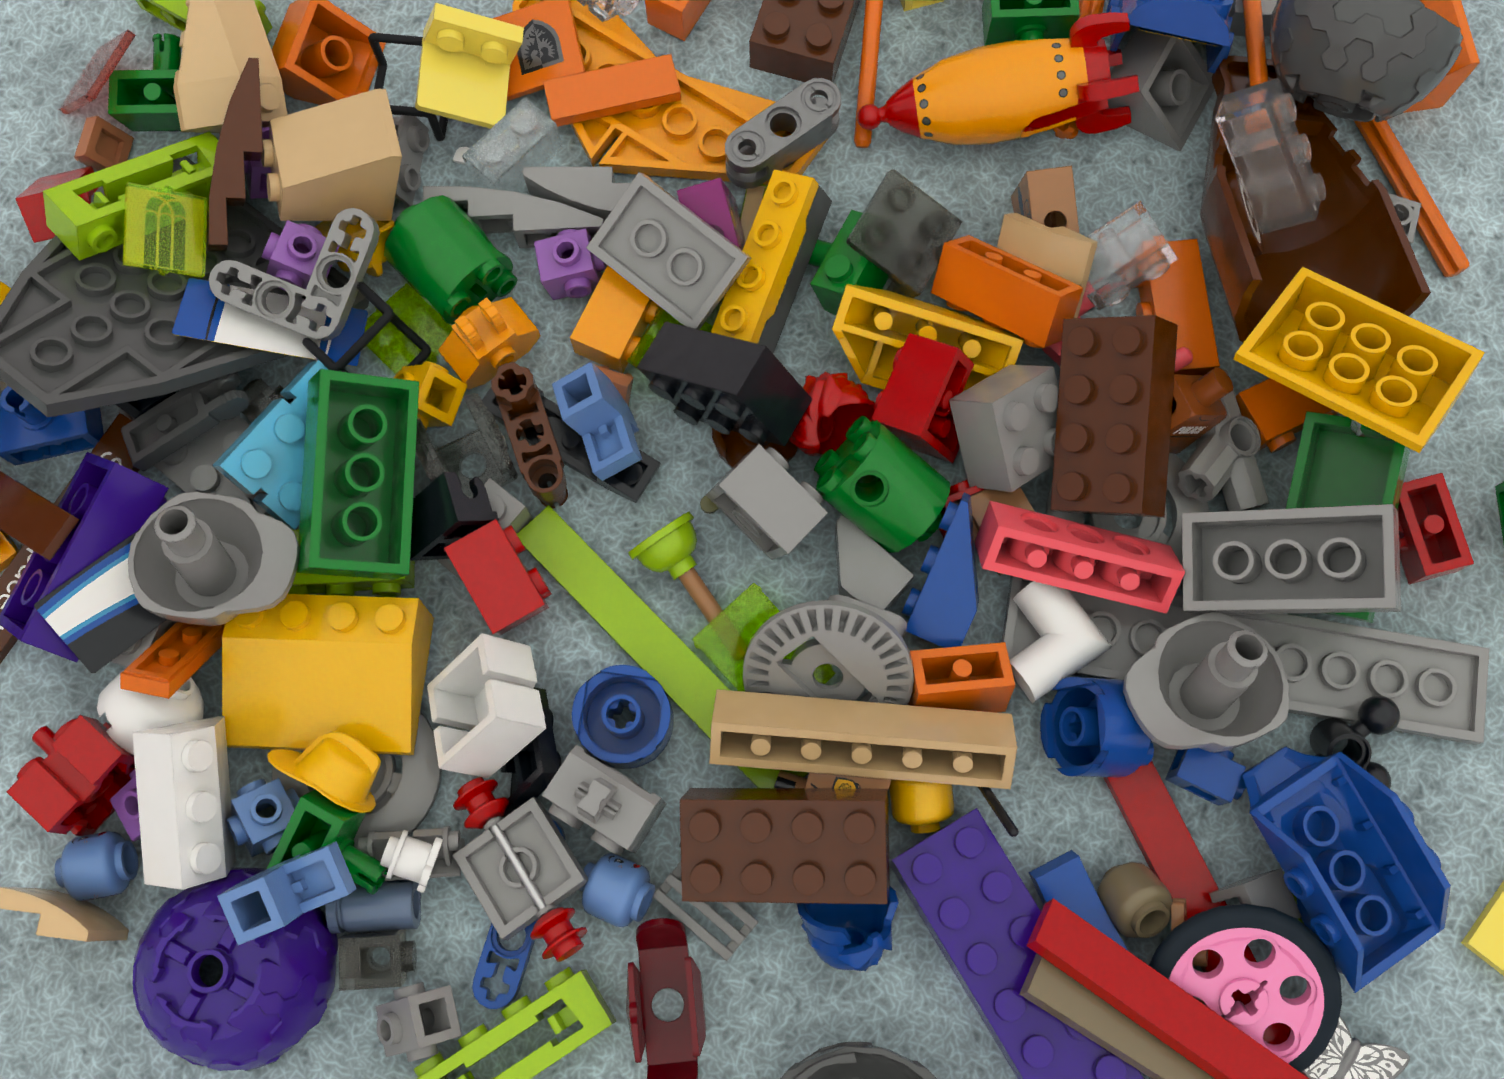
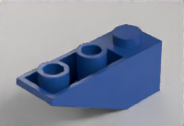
M963 493L959 505L951 501L949 502L938 527L947 531L940 548L930 545L920 568V571L928 574L922 590L912 587L901 612L909 616L906 632L943 648L962 645L977 612L979 603L971 495Z

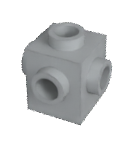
M423 982L393 990L394 1001L376 1006L378 1016L377 1034L379 1040L384 1045L386 1057L406 1053L408 1062L438 1054L437 1043L462 1036L451 985L425 992Z

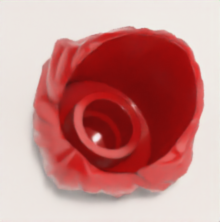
M824 372L818 377L805 376L803 389L809 394L812 401L789 440L806 455L812 457H821L829 449L836 451L847 439L846 433L855 420L865 416L872 421L875 402L868 398V394L862 389L861 384H855L853 381L848 380V373L830 374Z

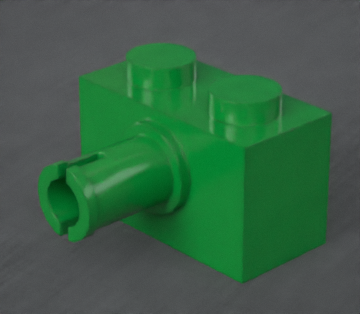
M984 0L982 5L984 46L1015 40L1069 38L1070 29L1080 16L1079 0Z
M157 33L152 37L153 70H109L108 114L131 131H181L173 89L175 72L179 70L181 61L180 37L164 33V41H162V35Z
M851 210L834 242L830 243L817 239L808 265L818 267V270L810 285L825 311L834 315L837 314L846 284L883 289L903 252L891 221Z
M315 789L300 797L266 869L337 841L354 883L367 890L371 895L375 894L386 879L382 875H387L389 868L381 866L380 861L354 847V838L366 813L350 811L341 807Z

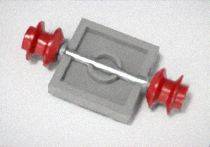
M482 777L475 778L458 790L457 794L459 797L454 802L453 807L457 811L467 809L470 814L464 822L465 828H484L485 832L454 853L455 861L501 939H511L537 920L530 937L532 940L543 938L548 945L542 954V958L549 959L555 957L557 962H561L571 957L584 946L581 938L587 933L586 927L573 928L570 920L576 912L574 908H556V906L582 888L588 881L587 875L540 799L532 797L502 818L509 801L505 797L495 799L492 793L498 786L495 779L485 781Z

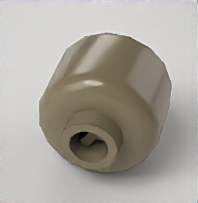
M1129 862L1114 866L1105 873L1097 889V894L1118 932L1130 938H1149L1157 935L1167 926L1170 921L1173 899L1167 887L1150 868L1142 863Z

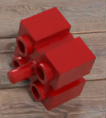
M79 715L76 719H72L61 726L56 733L49 727L44 726L33 734L32 741L48 756L45 759L36 757L27 762L18 772V780L6 792L47 832L67 834L71 831L75 836L91 835L115 811L110 799L131 780L129 774L135 769L134 755L127 753L112 741L106 732L112 726L110 723L105 722L102 724L97 719Z

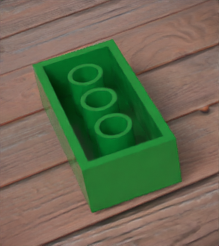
M320 369L308 381L298 541L300 552L297 573L392 580L409 575L419 381Z

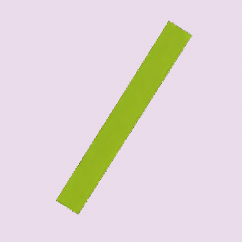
M548 505L517 533L525 549L641 669L647 671L662 685L667 696L711 740V723L716 690L730 689ZM736 766L757 788H774L780 770ZM783 770L801 777H805L809 773Z

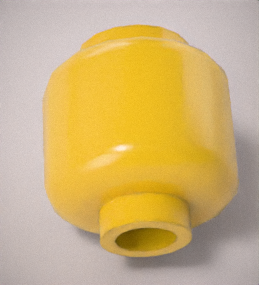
M891 779L889 793L892 816L897 822L910 825L912 833L936 832L940 830L939 822L947 820L954 814L955 806L952 784Z

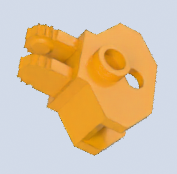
M486 297L478 303L479 306L474 305L467 308L455 320V324L451 326L453 330L438 349L446 363H449L461 381L468 384V390L486 384L494 378L499 366L509 362H516L528 353L541 337L537 327L512 297L491 302Z

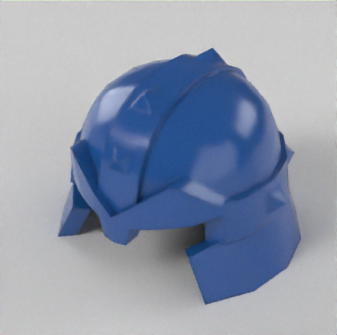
M891 886L887 904L797 903L798 913L803 921L801 926L807 933L809 944L814 948L820 959L831 967L840 970L866 971L870 966L878 965L884 949L892 951L891 923L899 902L896 891Z

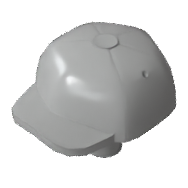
M186 492L178 494L150 515L141 529L135 534L130 545L128 557L129 579L139 604L150 613L168 620L187 624L219 626L231 621L238 614L271 609L283 601L291 589L297 571L300 547L295 533L286 524L265 514L258 513L253 505L247 501L218 494Z
M1220 612L1205 613L1166 629L1158 636L1153 648L1134 662L1124 677L1123 693L1132 715L1150 740L1166 749L1184 750L1200 748L1213 753L1231 750L1275 730L1286 721L1289 712V684L1284 672V665L1278 653L1255 630L1235 618Z

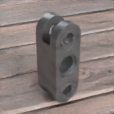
M824 78L808 80L735 129L725 142L726 174L729 180L734 185L744 189L755 188L770 179L774 169L782 171L831 137L837 131L840 120L841 92L837 85ZM815 95H823V96L826 97V98H823V97H813V96H815ZM778 131H787L790 132L791 135L781 137L777 136L774 133Z

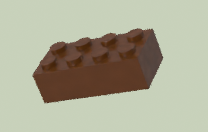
M763 0L749 40L750 68L802 82L813 78H824L834 83L860 0Z
M1156 315L1063 320L1050 510L1075 514L1165 518L1177 324Z
M690 788L680 799L682 901L827 904L888 903L890 891L888 789Z

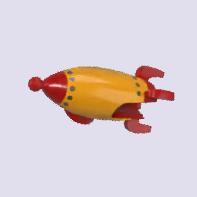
M1108 12L1082 17L1071 27L1069 38L1007 41L976 47L944 58L911 78L893 93L884 106L880 108L874 104L862 106L857 114L858 124L866 130H873L881 122H885L902 133L920 139L951 145H981L1016 140L1075 121L1077 128L1081 132L1087 134L1110 131L1132 123L1130 107L1109 108L1108 99L1139 92L1138 75L1111 79L1110 67L1123 64L1121 49H1117L1116 52L1107 50L1105 40L1101 39L1113 34L1130 31L1128 14Z

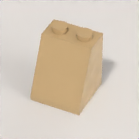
M386 89L370 90L270 120L269 139H262L263 154L261 162L263 167H270L271 173H267V195L269 202H277L280 221H333L338 213L349 208L361 209L373 217L375 221H391L402 154Z

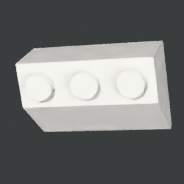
M225 716L132 732L144 884L184 890L227 877L236 862L235 842L226 822V819L231 817V791Z

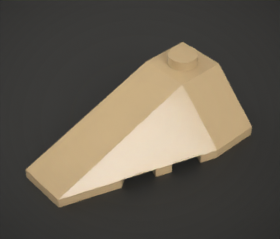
M186 0L188 7L186 27L181 32L179 47L182 48L179 70L175 72L173 85L181 132L205 133L210 131L211 133H221L229 101L248 58H259L262 127H269L271 119L288 115L282 78L255 1Z

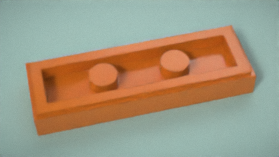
M671 54L543 81L553 128L681 100V91Z
M176 622L120 673V689L169 699L222 647V635L225 624L204 626Z

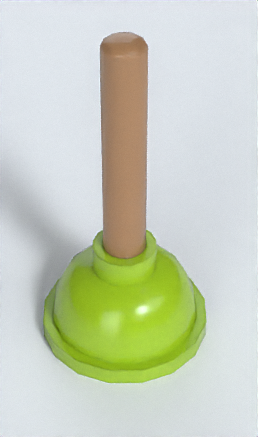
M689 511L642 541L629 551L628 555L632 560L637 558L644 567L651 571L659 573L668 571L674 580L679 578L735 661L745 658L748 646L694 569L697 563L691 554L696 549L697 537L691 523L694 517Z

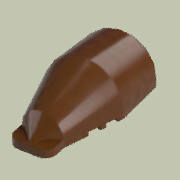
M1233 55L1223 59L1212 75V83L1217 100L1212 115L1200 217L1239 340L1244 343L1302 266L1410 316L1422 305L1431 292L1387 189L1379 179L1372 180L1371 182L1357 166L1361 161V157L1354 149L1345 152L1333 137L1338 129L1324 112L1318 111L1313 107L1314 100L1311 97L1307 96L1302 104L1288 97L1283 92L1277 79L1272 59H1267L1270 101L1278 107L1280 121L1278 126L1269 132L1254 133L1249 131L1245 121V113L1252 107L1247 57ZM1238 168L1247 187L1263 240L1264 254L1257 257L1253 255L1225 175L1227 171Z

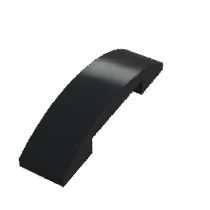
M520 386L510 389L512 395L522 392ZM491 387L480 402L479 407L505 426L496 396ZM539 389L563 463L604 488L637 503L661 463L639 450L642 460L604 481L600 480L592 472L582 436L562 420L558 405L544 397L543 391ZM529 427L524 430L526 437H520L526 439L531 445H535L539 442L537 435L543 436L544 432L537 433L534 427Z

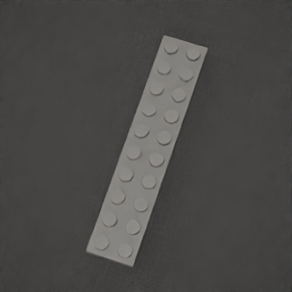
M1014 576L1010 577L1001 641L1006 643L1009 659L1041 637L1013 600L1017 593L1033 581ZM1069 590L1111 645L1109 650L1073 675L1087 678L1124 680L1134 662L1153 648L1156 639L1161 633L1174 625L1199 615L1183 611V596L1175 595L1167 614ZM1285 613L1226 614L1255 630L1278 653L1284 665V672L1289 684L1288 713L1322 719L1335 718L1354 724L1359 720L1358 710L1364 700L1372 696H1385L1394 701L1400 711L1399 724L1393 731L1472 745L1484 743L1489 648Z

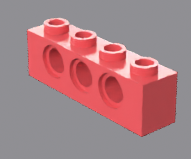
M990 501L974 542L982 569L1167 614L1185 574V570L1170 545Z

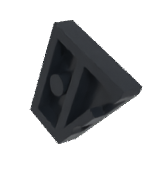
M534 688L539 690L546 729L501 767L502 773H512L510 797L508 798L509 804L502 818L532 797L537 798L547 788L561 766V757L556 749L553 732L554 718L552 711L549 709L546 689Z

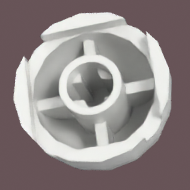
M119 673L99 694L97 711L99 718L106 713L107 720L112 725L106 732L112 741L127 753L134 755L132 732L203 719L205 704L201 691L191 677L168 699L120 689Z

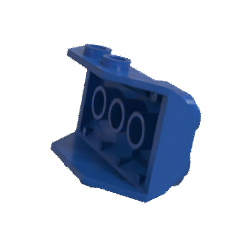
M1109 0L1106 13H1127L1130 25L1219 44L1220 46L1206 44L1207 72L1215 73L1222 60L1227 59L1234 39V32H1230L1233 17L1228 16L1234 0ZM1125 32L1110 36L1111 51H1117Z
M1286 746L1242 774L1250 801L1249 813L1283 869V878L1286 886L1297 897V907L1302 916L1300 917L1305 926L1318 935L1321 942L1332 954L1338 972L1344 974L1354 993L1358 992L1445 928L1451 885L1441 870L1439 857L1425 843L1414 824V816L1409 807L1400 800L1395 792L1341 751L1327 757L1303 754Z

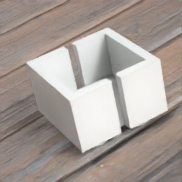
M482 633L427 685L432 722L470 730V732L443 726H438L433 730L439 769L490 778L546 729L539 690L534 689L537 683V675L530 646Z

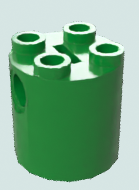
M444 195L430 197L402 211L385 242L384 256L388 263L420 296L425 297L448 324H455V320L463 311L474 305L479 306L478 303L486 297L492 302L497 296L503 297L507 295L517 284L518 279L512 273L513 264L511 259L497 250L489 241L484 231L451 198Z
M865 416L859 417L849 427L846 433L847 439L836 451L833 449L827 450L817 461L814 471L820 476L817 481L816 490L826 502L888 553L899 552L916 540L919 542L927 540L936 532L944 515L941 510L945 506L950 493V482L878 420L870 421Z

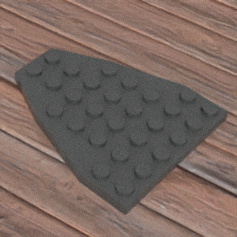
M186 156L173 160V172L182 169L179 163L185 159L191 165L195 163ZM103 186L99 187L96 192H102L105 196ZM94 194L91 196V203L93 202ZM246 201L244 206H226L228 228L227 251H207L208 211L203 212L201 275L124 263L125 243L79 261L55 235L21 272L0 305V380L45 416L53 417L165 395L289 356L172 334L189 278L209 281L210 272L214 266L225 260L238 261L266 273L269 260L262 258L263 251L271 232L281 235L283 229ZM183 220L173 224L172 270L183 271L185 222ZM167 226L158 231L157 267L169 269L170 226ZM156 231L144 236L143 265L155 266ZM331 267L327 277L328 283L333 288L343 287L349 281L346 276L334 267ZM238 272L235 276L227 275L224 284L256 289V286L239 280L237 278ZM279 287L270 291L271 293L288 296V293ZM358 291L352 308L365 310L369 306V300Z

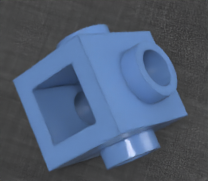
M279 778L267 784L264 779H259L243 786L236 792L238 797L231 800V817L226 819L228 829L236 845L240 846L245 843L251 857L264 851L266 855L275 852L299 801L295 790L290 788L285 791ZM270 806L275 811V814L270 818H262L257 814V812Z

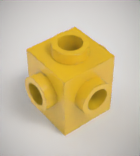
M424 361L422 365L403 366L394 378L419 381L417 430L426 431L427 427L452 426L468 384L453 377L446 368L433 362Z

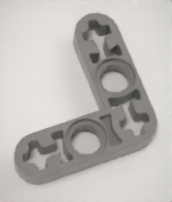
M349 208L338 213L331 224L306 289L241 262L225 260L215 265L210 272V290L215 297L223 302L308 337L323 341L334 339L343 330L359 291L357 285L363 281L379 240V226L373 217L361 209ZM359 219H362L360 226L366 230V235L363 239L356 237L350 247V251L359 254L357 260L355 261L343 253L335 252L338 245L346 250L348 249L351 235L345 232L348 224L356 225ZM336 262H344L350 269L348 283L340 288L330 286L326 277L327 270ZM238 272L237 278L239 280L256 286L253 295L238 289H233L230 292V286L224 284L226 276H235ZM281 287L288 293L289 304L283 312L273 314L267 308L266 297L272 289ZM302 296H306V299L302 302ZM301 306L316 312H322L326 306L325 314L332 318L330 325H321L316 331L317 323L314 320L298 315Z

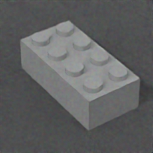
M1393 504L1182 513V563L1185 570L1183 576V611L1195 615L1211 612L1223 614L1401 612L1398 511Z

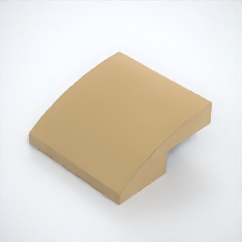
M1019 213L1004 214L997 248L1084 287L1074 318H1078L1098 242L1063 226L1050 228Z
M0 887V909L40 914L36 931L38 936L85 942L127 940L129 930L118 919L88 901H77L69 894L42 888Z

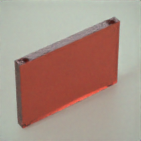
M127 29L97 49L59 108L62 113L70 114L97 98L136 35Z

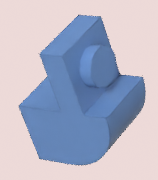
M589 362L552 383L562 420L582 436L592 472L595 476L604 481L642 460L634 433L639 431L634 416L612 381L596 365Z
M337 841L302 856L297 855L255 874L217 897L238 945H241L285 927L303 913L345 897L357 888Z

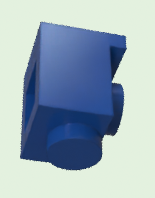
M1200 748L1177 750L1165 780L1219 806L1231 803L1233 799L1238 800L1246 789L1242 777L1246 767L1233 761L1234 754L1229 750L1216 753Z

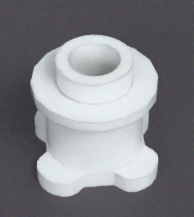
M403 830L400 839L390 836L380 865L389 868L386 875L387 879L391 880L392 876L395 875L419 883L417 891L424 893L443 839L436 837L434 843L430 844L409 837V831Z

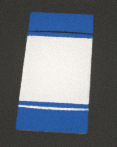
M189 278L172 334L318 360L302 343L304 338H310L336 363L364 334L368 311L351 308L341 333L334 339L323 341L308 337L223 302L214 296L210 290L209 281ZM228 285V286H230V292H231L233 289H238V290H241V291H244V292H246V293H249V294L253 295L254 290H255V289H249V288H244V287H238V286ZM268 293L266 305L270 312L278 314L288 307L289 296ZM301 306V310L298 315L314 320L317 323L316 331L321 325L329 326L332 319L325 314L326 306L322 312H316ZM360 352L347 366H358Z

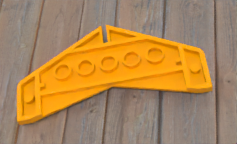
M514 0L512 10L516 11L545 0ZM570 0L586 72L656 57L604 0ZM675 69L681 91V100L570 125L593 167L614 139L618 137L598 163L599 167H612L613 173L637 175L638 172L649 176L701 180L721 178L723 181L731 182L726 174L725 142L727 137L735 129L774 104L775 101L689 77ZM778 131L774 133L777 136L781 137L791 135V133L787 131ZM828 139L782 171L802 175ZM768 179L763 184L768 185L770 179Z

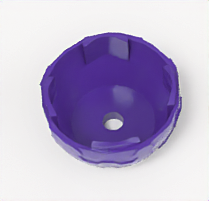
M231 868L227 877L187 888L176 896L169 898L155 912L138 943L134 957L132 981L136 1008L149 1033L160 1046L192 1064L207 1066V1068L218 1071H248L276 1062L281 1055L289 1051L310 1029L320 1022L327 1008L328 1000L335 988L339 941L337 934L329 932L326 917L320 907L303 913L285 927L241 945L237 944L217 896L249 877L266 870V868ZM209 955L216 956L223 965L222 977L214 986L204 984L199 976L200 965Z

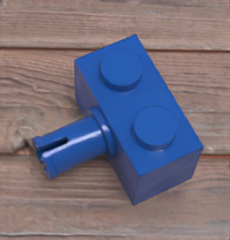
M9 386L0 395V457L15 466L92 449L104 435L100 407L47 417Z

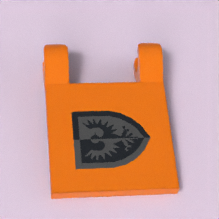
M545 0L492 18L524 27L522 45L510 64L507 101L543 90V81L586 72L570 0Z

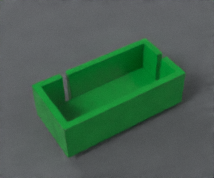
M1307 411L1285 509L1393 504L1398 509L1410 448L1362 424L1360 429L1365 437L1356 436L1358 427L1354 420L1348 417ZM1375 612L1325 614L1373 623Z

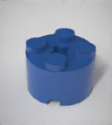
M614 665L601 670L579 688L572 706V724L579 741L593 757L610 767L632 769L655 760L665 749L672 735L674 715L665 690L647 671L635 666ZM624 707H629V711L635 717V720L627 722L625 728L620 729L617 722L612 719L613 715H620Z
M1067 677L1060 680L1052 689L1056 690L1057 693L1052 703H1045L1040 719V734L1047 757L1056 759L1062 767L1056 769L1062 774L1074 777L1121 778L1132 774L1140 766H1146L1152 761L1154 755L1153 743L1142 731L1127 705L1123 693L1124 680Z

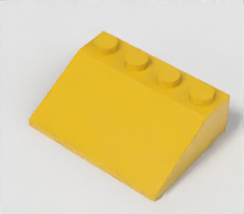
M1302 266L1237 350L1233 360L1420 453L1454 406L1485 352Z
M287 594L286 598L274 608L260 612L238 614L224 625L222 635V716H225L227 747L304 751L319 736L331 732H340L355 737L376 754L414 755L434 617L419 598Z

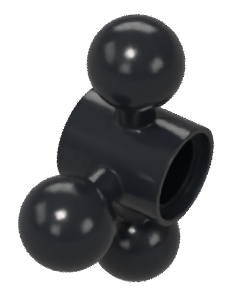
M1372 696L1362 702L1358 710L1359 720L1352 726L1343 720L1328 718L1322 720L1313 728L1310 734V746L1316 754L1315 756L1327 757L1332 755L1334 746L1339 741L1348 739L1346 747L1341 752L1389 789L1391 788V777L1387 769L1379 763L1370 761L1371 747L1365 738L1371 733L1376 735L1388 734L1398 726L1400 711L1394 701L1385 696Z

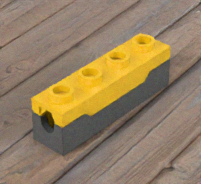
M774 169L742 250L751 257V260L725 294L711 333L765 345L774 353L832 203V200L813 177Z

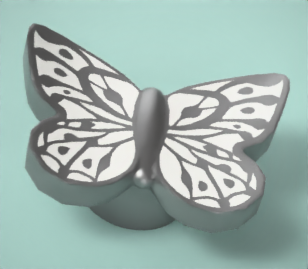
M1339 1016L1337 1028L1325 1051L1309 1068L1301 1073L1309 1079H1395L1407 1067L1410 1056L1399 1048L1385 1044H1361L1358 1038L1351 1037L1349 1029L1341 1016Z

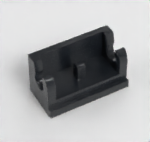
M443 472L413 498L410 561L450 559L444 550L446 546L495 519L499 521L497 512L492 511L486 488L478 477H474L469 481L473 498L467 497L462 492V483L456 472Z

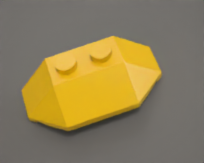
M846 284L832 326V330L860 382L879 389H885L893 371L894 357L897 351L904 346L909 333L958 347L974 363L963 391L1008 365H1015L1024 342L1022 338L990 326L975 317L889 290Z

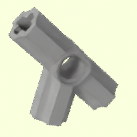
M1233 390L1220 399L1227 411L1226 418L1197 439L1196 450L1178 472L1179 483L1177 486L1186 497H1193L1202 503L1214 499L1222 489L1228 511H1246L1269 504V500L1254 456L1260 449V432L1251 419L1241 415Z

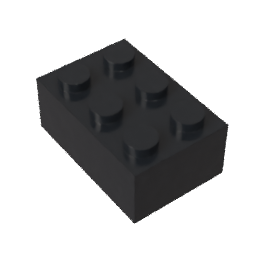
M665 322L637 366L651 381L648 387L658 396L671 401L676 406L674 413L682 420L692 425H697L699 421L707 423L713 429L725 435H730L731 431L738 432L751 442L760 445L768 441L785 446L812 401L809 394L767 346L674 323Z

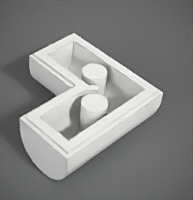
M1033 581L1013 598L1014 602L1041 636L1009 659L1014 680L1032 704L1051 691L1060 680L1071 677L1111 648L1110 643L1069 590Z

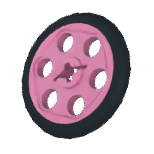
M1251 904L1218 906L1197 913L1171 931L1157 947L1149 963L1150 967L1191 996L1203 1000L1204 1005L1299 1072L1309 1068L1325 1051L1337 1028L1342 1006L1341 978L1332 954L1321 942L1318 935L1297 918L1274 908ZM1256 939L1269 941L1272 944V951L1264 961L1251 962L1244 957L1245 948L1251 941ZM1210 949L1220 954L1219 965L1210 972H1200L1192 966L1193 958L1202 950ZM1300 976L1307 980V988L1301 996L1286 998L1280 994V986L1288 977ZM1239 989L1244 994L1249 993L1252 1000L1246 1005L1240 1001L1235 1002L1232 997L1233 992ZM1273 1023H1284L1291 1029L1288 1039L1276 1045L1269 1044L1263 1040L1264 1031Z

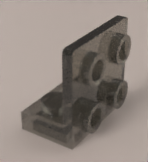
M892 169L884 176L846 242L848 246L888 275L891 283L887 290L914 298L922 293L936 269L944 242L953 239L963 221L898 171Z

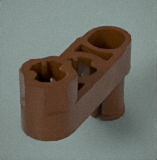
M515 362L505 363L498 367L496 375L491 380V387L496 396L520 472L533 495L545 507L549 505L552 509L555 508L554 502H558L559 506H562L568 497L566 476L563 470L564 463L539 389L529 368L521 367ZM520 386L522 392L512 395L510 389ZM529 427H534L537 433L544 432L543 436L537 435L539 442L535 445H529L526 439L520 440V436L526 437L524 430ZM551 481L552 486L548 488L547 482Z

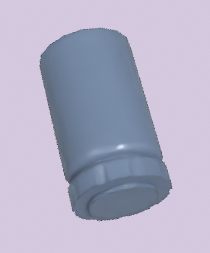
M410 880L384 881L379 890L373 895L355 884L357 889L351 894L325 904L329 932L331 934H341L345 931L370 932L418 929L421 921V892L417 891L419 883Z

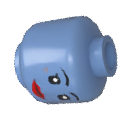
M107 831L73 838L65 845L61 858L57 859L55 863V878L58 885L66 888L68 894L77 901H89L119 895L129 886L130 880L134 879L137 875L138 856L136 849L131 841L125 840L117 832Z
M612 853L605 854L596 864L589 862L583 870L588 877V881L579 890L583 892L582 906L587 914L616 927H626L633 920L640 922L643 919L655 893V885L650 883V874L646 867Z

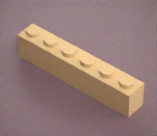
M717 689L711 723L709 764L1011 789L1017 742L1012 714Z

